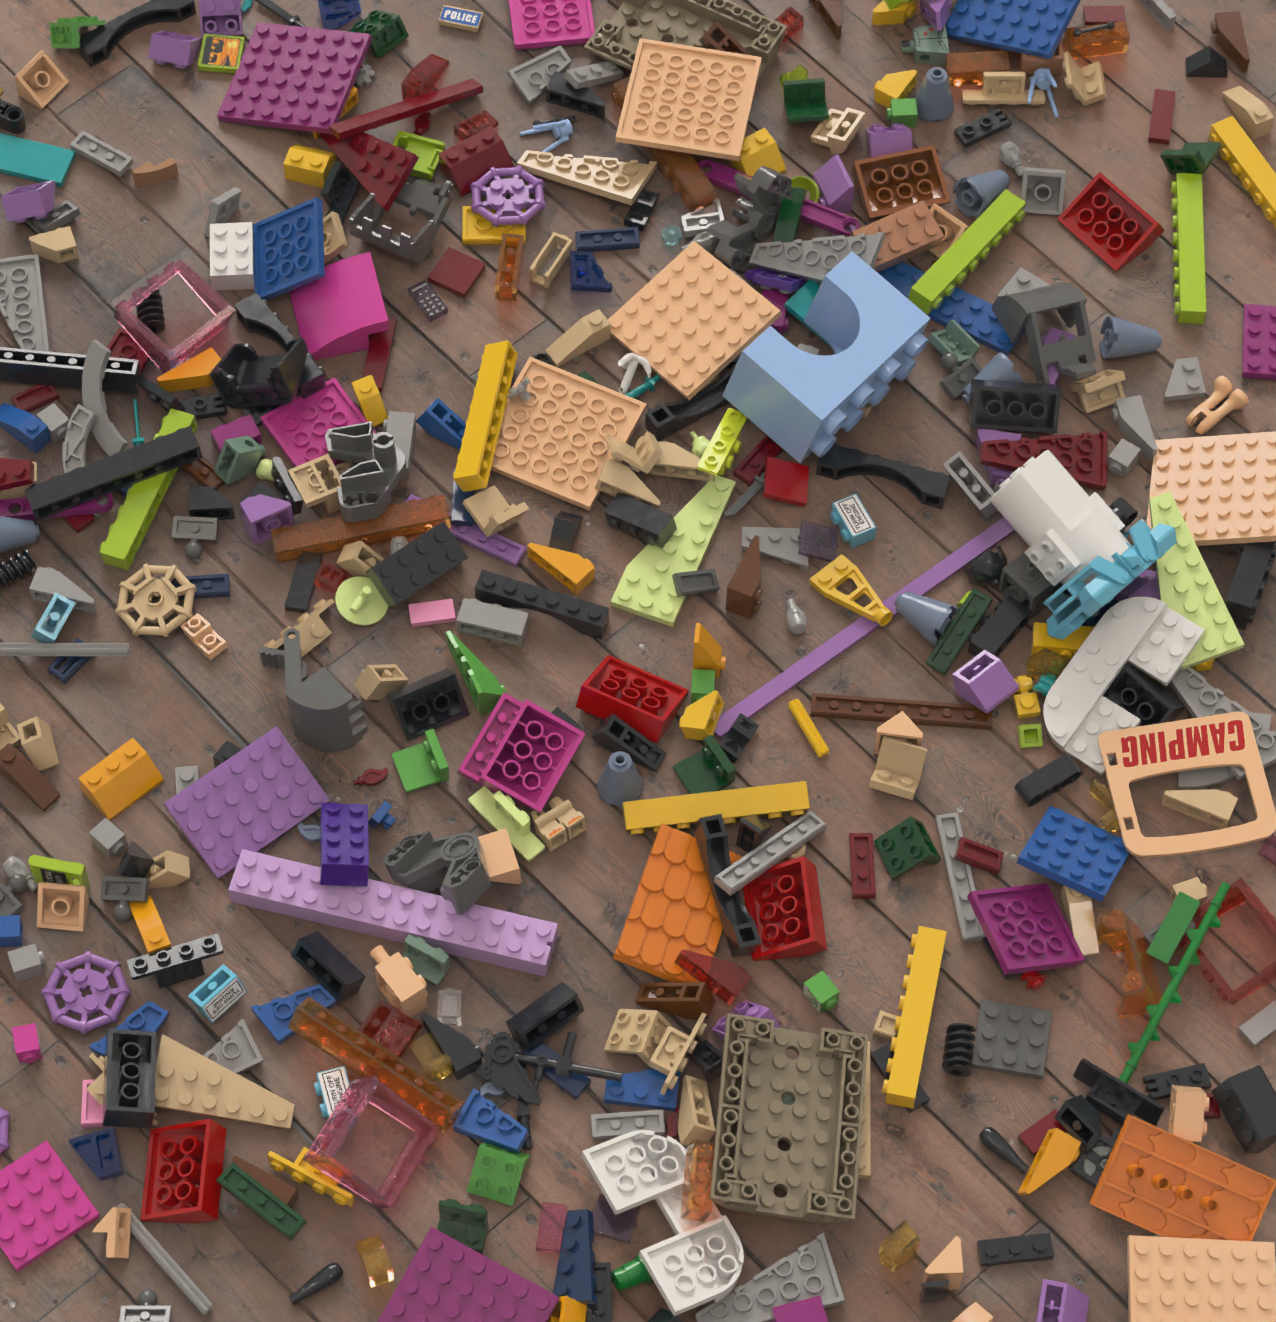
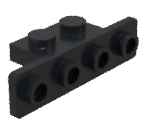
M341 161L333 163L322 188L321 196L329 206L326 216L334 211L339 215L343 225L359 188L360 181L348 168H345Z
M216 933L129 959L127 964L132 980L155 974L158 986L162 988L205 975L201 960L223 954L224 951L219 935Z
M1085 1058L1080 1060L1073 1076L1091 1087L1085 1098L1097 1110L1124 1125L1128 1114L1131 1116L1135 1114L1150 1124L1157 1125L1165 1110L1164 1106Z

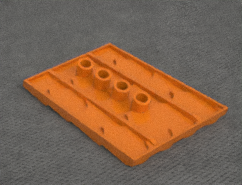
M661 823L613 959L672 983L705 982L723 926L696 838ZM729 851L731 865L743 857Z
M1128 1114L1089 1204L1162 1237L1252 1241L1276 1186V1180Z

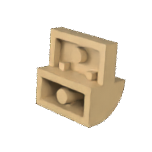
M830 108L828 111L829 119L820 122L810 136L811 141L830 147L832 154L843 153L865 123V112L846 108L843 112Z

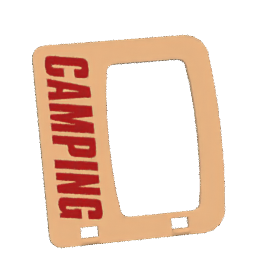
M1225 713L1106 731L1099 735L1098 747L1103 760L1117 821L1119 822L1123 844L1130 854L1139 858L1206 852L1267 839L1275 832L1276 811L1251 721L1246 713ZM1115 755L1117 765L1110 766L1108 756ZM1239 766L1244 770L1257 816L1255 821L1219 830L1179 836L1144 837L1141 834L1129 789L1131 782L1163 774L1202 768ZM1131 819L1134 829L1126 830L1124 820Z

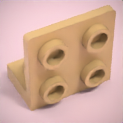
M1068 51L1064 52L1062 65L1067 74L1065 84L1068 89H1072L1075 99L1080 100L1083 106L1106 99L1104 76L1100 62L1097 61L1079 68Z
M648 431L638 439L635 448L609 433L605 435L608 443L607 446L612 452V457L619 462L624 460L637 472L643 471L648 474L663 454L655 436Z
M491 486L463 501V505L487 538L519 522L529 510L525 502L517 506L515 504L509 505L496 486Z
M884 736L869 787L913 800L919 786L927 749Z
M619 1009L604 1049L606 1052L637 1054L648 1065L668 1026H671V1024L656 1010Z

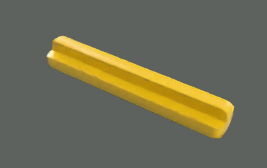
M794 699L790 701L788 708L817 756L822 758L828 755L829 748L800 700Z

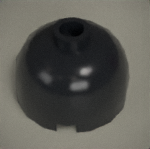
M1001 546L996 547L997 552L993 553L990 550L970 562L971 568L967 569L966 566L962 568L972 583L979 586L990 584L991 587L1000 583L1002 569L1008 565L1007 557Z

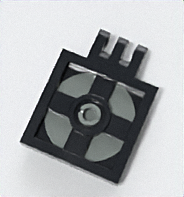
M1117 1128L1110 1139L1101 1134L1089 1151L1085 1150L1073 1166L1071 1172L1096 1188L1121 1130Z

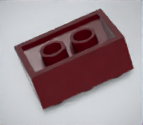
M492 126L438 154L439 169L452 182L451 184H453V187L461 197L472 192L470 190L471 184L485 175L489 168L514 167L503 140Z

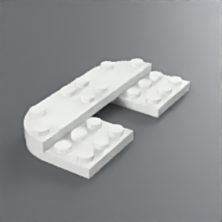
M1132 597L1112 606L1097 623L1046 696L1043 712L1044 721L1053 743L1064 753L1103 776L1105 770L1098 747L1099 735L1106 731L1138 727L1141 723V719L1104 697L1103 695L1127 662L1167 686L1203 637L1205 629L1168 608L1167 603L1156 598ZM1115 755L1108 756L1110 765L1114 761Z
M633 1131L582 1151L581 1156L615 1215L655 1199L676 1236L640 1250L639 1257L672 1314L676 1316L711 1300L715 1302L722 1300L735 1287L743 1265V1247L736 1231L727 1216H722L714 1202L710 1200V1195L701 1182L702 1174L690 1154L679 1142L669 1136L664 1138L655 1135V1131Z

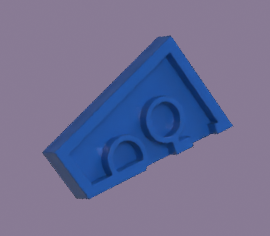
M321 984L297 991L294 995L282 999L280 997L272 999L267 1004L251 1006V1011L280 1045L337 1003L336 999Z
M148 1001L129 1015L126 1021L115 1029L158 1033L170 1015L165 1009ZM107 1035L89 1046L92 1052L100 1056L102 1055L104 1058Z
M655 1069L623 1074L622 1082L606 1080L604 1103L675 1112L680 1071L676 1073V1076L679 1078L673 1090L668 1088L665 1095L660 1094L667 1075Z
M473 1088L453 1124V1130L457 1133L519 1154L529 1135L528 1130L510 1115L499 1110L496 1104L485 1099L475 1088Z

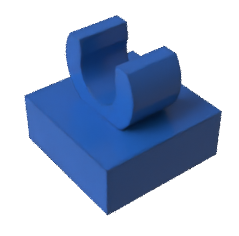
M384 801L368 820V825L374 829L380 823L382 827L388 830L396 821L395 817L387 813L392 805Z

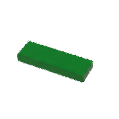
M1179 891L1146 954L1168 965L1201 902Z

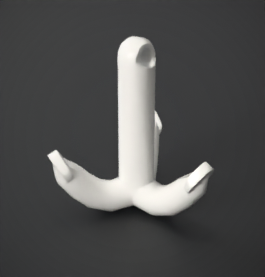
M632 352L619 360V367L623 366V369H627L620 385L619 393L624 395L627 393L638 363L643 366L648 378H651V366L645 357Z

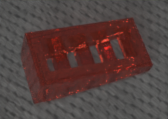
M791 6L775 19V21L781 24L786 23L789 26L782 43L804 26V17Z
M483 110L454 125V135L463 141L490 126L495 128L499 125V122L486 110ZM486 118L489 123H486L483 119Z
M323 561L314 576L315 586L336 594L341 583L354 576L329 562ZM334 577L337 578L336 581H335V583L332 582V580L334 579Z

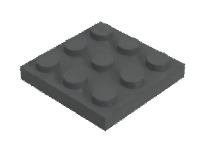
M981 999L971 1068L1043 1079L1052 1011Z

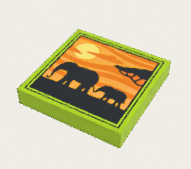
M204 34L198 71L236 73L243 56L245 37Z

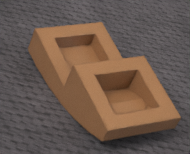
M173 157L156 166H153L149 161L132 170L136 186L161 183L179 175L177 162Z

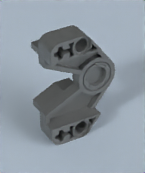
M766 166L759 167L753 178L736 173L734 177L739 192L748 196L751 201L740 197L735 202L748 210V213L732 207L731 212L733 216L746 224L737 226L730 221L723 220L709 226L706 231L720 239L715 249L714 257L732 269L745 271L751 266L749 260L756 243H763L776 228L782 196L789 199L791 196L792 180Z
M372 421L332 428L325 434L327 453L331 459L359 463L340 474L341 486L337 488L341 516L346 522H358L380 517L392 500V490L406 470L405 455L402 450L394 445L393 435L388 432L374 433Z
M430 831L409 835L393 847L383 859L392 880L408 886L409 889L430 893L441 887L440 892L443 898L452 902L459 915H463L492 885L482 845L477 835L469 832L433 839Z

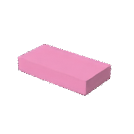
M453 599L408 604L411 627L456 622Z
M83 1080L82 1128L106 1127L102 1126V1105L86 1089L94 1080Z

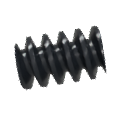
M154 286L141 287L135 293L138 328L147 334L161 333L165 329L163 303L161 302L162 295L159 294V288Z
M26 548L21 550L22 556L15 552L13 554L14 560L10 556H6V564L0 560V584L2 583L6 588L9 587L8 580L16 584V576L24 580V572L32 576V568L37 570L36 564Z
M953 1023L946 1028L945 1053H943L944 1061L942 1062V1069L946 1073L957 1077H968L971 1075L972 1071L968 1068L972 1067L973 1062L968 1059L973 1058V1053L970 1050L974 1049V1044L971 1042L975 1041L976 1036L972 1034V1032L976 1031L975 1027L966 1023Z

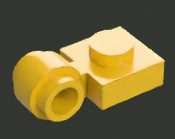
M1026 675L1016 676L1014 680L1018 684L1019 690L1016 691L1018 695H1014L1013 702L1017 719L1040 716L1041 711L1036 692L1028 693L1029 690H1033L1031 677Z

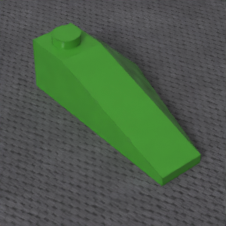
M450 630L446 631V643L479 715L493 711L502 694H507L504 685H499L497 678Z

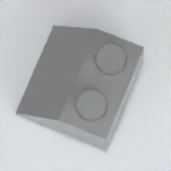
M1023 167L1020 199L1026 202L1024 212L1051 215L1062 214L1066 180L1065 170Z

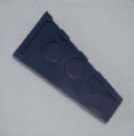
M588 1209L567 1211L553 1288L554 1295L558 1297L568 1296L585 1305L597 1304V1295L594 1294L596 1275L593 1274V1263L595 1262V1253L592 1251V1242H594L593 1212Z

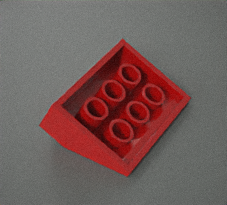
M1101 172L1093 178L1057 218L1060 223L1116 272L1149 248L1165 231L1155 219Z
M607 655L581 685L576 708L601 719L614 714L648 740L658 743L668 730L689 690L611 655Z
M805 856L774 865L743 887L745 908L755 921L761 940V945L754 953H751L753 961L805 957L827 950L816 865Z
M205 1119L150 1129L140 1221L203 1223L218 1220L221 1186L217 1184L216 1180L223 1171L227 1131L225 1127L212 1119Z

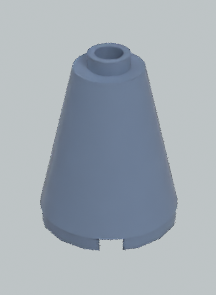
M933 67L928 70L914 97L916 98L917 113L920 119L927 122H933L934 120H940L941 122L949 118L953 112L954 101L948 75L940 67Z
M1002 170L961 178L954 183L952 189L953 194L955 193L957 198L954 200L955 204L965 216L977 218L1009 187L1010 179L1008 174Z
M1115 316L1105 317L1100 330V334H1104L1103 341H1099L1100 352L1103 358L1112 359L1155 352L1162 343V337L1157 330Z
M1002 352L996 354L974 378L979 380L1023 382L1019 372L1015 373L1012 368L1014 366L1013 363ZM971 382L964 388V395L962 396L968 406Z
M0 516V553L35 543L36 538H39V526L34 525V521Z
M908 591L904 594L900 593L894 603L896 611L934 646L937 645L953 617L959 611V608L954 605Z
M619 751L613 753L608 759L598 778L597 791L600 798L606 804L622 807L623 802L639 799L643 789V782L631 757L627 753Z

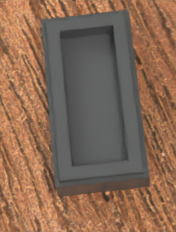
M715 569L680 572L672 575L677 597L711 593L720 590Z

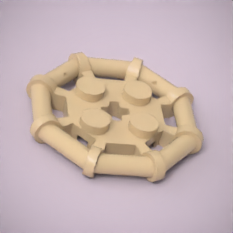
M144 564L139 571L119 584L120 593L118 605L115 609L116 616L120 617L132 630V634L137 637L139 635L168 637L169 633L193 616L192 607L194 593L197 591L196 585L192 584L179 570V566L175 564L172 566ZM152 574L165 575V577L155 579V577H152ZM146 576L147 579H145L143 582H141V583H140L139 585H137L136 587L134 586L136 583H138L140 580H142V579ZM175 578L181 586L175 588L171 581ZM133 593L134 599L132 603L127 604L128 594ZM185 595L184 606L181 607L179 606V596ZM153 596L156 598L161 596L158 603H152L151 598ZM135 610L140 616L137 621L131 617L130 612ZM174 612L179 614L169 623H165L164 620ZM146 621H150L153 624L159 623L160 627L145 626Z

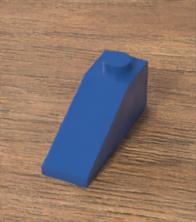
M437 397L415 422L432 437L460 450L466 423Z
M3 403L0 406V427L32 452L37 454L51 441L48 426L33 414L7 403Z

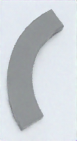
M92 340L87 351L82 374L83 406L98 416L93 423L91 431L106 454L113 456L117 452H123L128 442L120 435L113 423L109 421L106 413L104 392H102V380L105 376L111 351L98 340Z
M80 404L77 405L66 428L67 433L62 447L64 473L87 465V439L98 416ZM102 497L98 500L97 504L105 505L109 499ZM95 513L93 515L99 519L102 513Z
M1252 713L1262 721L1265 727L1270 728L1271 714ZM1228 766L1178 772L1177 790L1206 789L1208 786L1223 784L1235 778Z

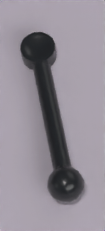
M1110 21L1105 25L1082 30L1075 28L1073 35L1080 37L1081 34L1106 28L1113 29L1115 23Z
M574 115L545 121L535 120L533 126L559 122L565 119L569 121L576 119Z

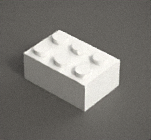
M252 222L210 224V279L212 291L254 289Z

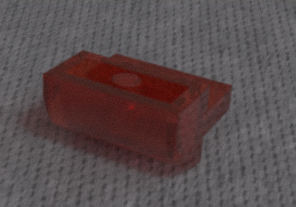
M379 999L354 1035V1039L371 1056L379 1060L382 1057L398 1064L422 1028L420 1021L402 1014L399 1008Z

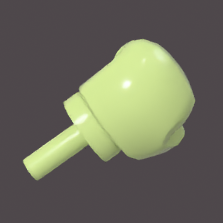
M691 431L690 436L694 439L691 453L701 459L710 440L704 436L698 437L694 431Z
M263 459L260 461L256 469V476L259 479H267L274 482L271 475L272 460Z

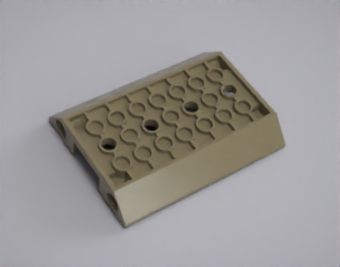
M624 0L610 21L604 19L584 46V49L632 71L640 38L661 42L665 39H670L673 41L670 43L705 48L698 39L718 21L752 56L762 57L757 80L758 84L777 56L787 26L729 0ZM633 23L637 26L630 28L627 25Z
M727 1013L710 1200L732 1211L813 1223L830 1224L854 1221L868 1034L823 1027L816 1034L774 1027L775 1020ZM793 1049L797 1053V1058L789 1059L785 1054V1050ZM784 1094L790 1095L793 1098V1104H784L781 1096ZM784 1140L788 1142L790 1149L788 1151L780 1150L777 1145L778 1141ZM782 1187L786 1192V1196L783 1198L777 1197L774 1194V1188Z

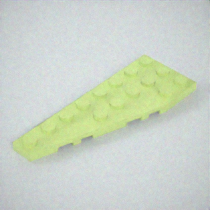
M718 475L714 476V482L709 481L674 517L677 529L665 546L661 548L657 545L652 546L648 544L627 565L611 599L612 607L671 627L674 626L687 596L677 597L672 575L674 573L699 570L736 487V481Z
M1169 491L1150 498L1149 509L1152 529L1159 523L1173 526L1177 542L1164 556L1155 561L1160 600L1167 603L1168 608L1205 629V634L1182 664L1181 670L1243 648L1245 644L1171 492Z

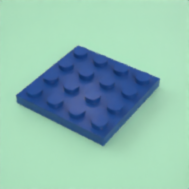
M315 197L253 224L254 290L261 299L267 301L325 277L322 199Z
M1050 806L1019 855L1017 864L1103 902L1130 853L1126 850L1122 837H1118L1102 828Z

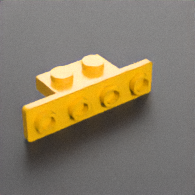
M305 1147L294 1163L269 1151L267 1157L270 1167L277 1172L282 1173L284 1171L290 1174L291 1178L301 1184L305 1182L311 1185L315 1192L324 1195V1193L330 1195L339 1205L345 1206L346 1204L350 1207L354 1205L353 1194L338 1187L346 1174L345 1168Z

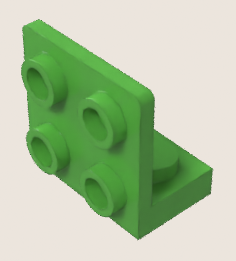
M98 16L57 18V22L49 23L51 48H80L78 27L106 25L105 20H98Z
M434 729L425 731V740L422 741V744L392 753V759L406 793L449 780V767Z
M483 1142L478 1148L467 1192L507 1205H513L523 1169L529 1164L531 1155L522 1152L516 1154Z

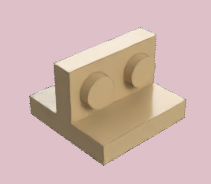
M1105 370L1069 384L1072 392H1078L1084 413L1114 404L1115 399L1125 398L1121 381L1126 379L1124 371Z

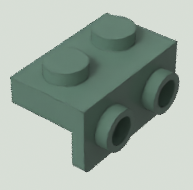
M954 319L949 321L945 329L931 333L928 338L935 349L940 351L942 355L948 352L954 353L958 358V366L971 357L975 358L980 349V345Z
M409 934L404 941L405 952L402 957H407L413 965L412 970L416 975L420 974L425 980L438 986L450 969V960L447 952L438 947L435 949L428 945L427 941L418 936L415 938Z

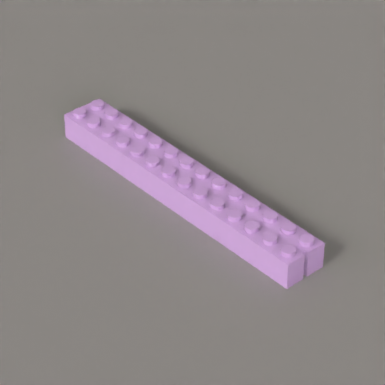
M244 849L241 851L228 889L230 901L233 903L404 943L410 934L415 938L417 936L427 941L428 945L435 949L437 947L441 948L447 954L544 977L547 975L551 954L554 952L558 938L557 923L473 904L463 915H459L452 902L445 900L443 896L368 879L367 887L320 885V867Z

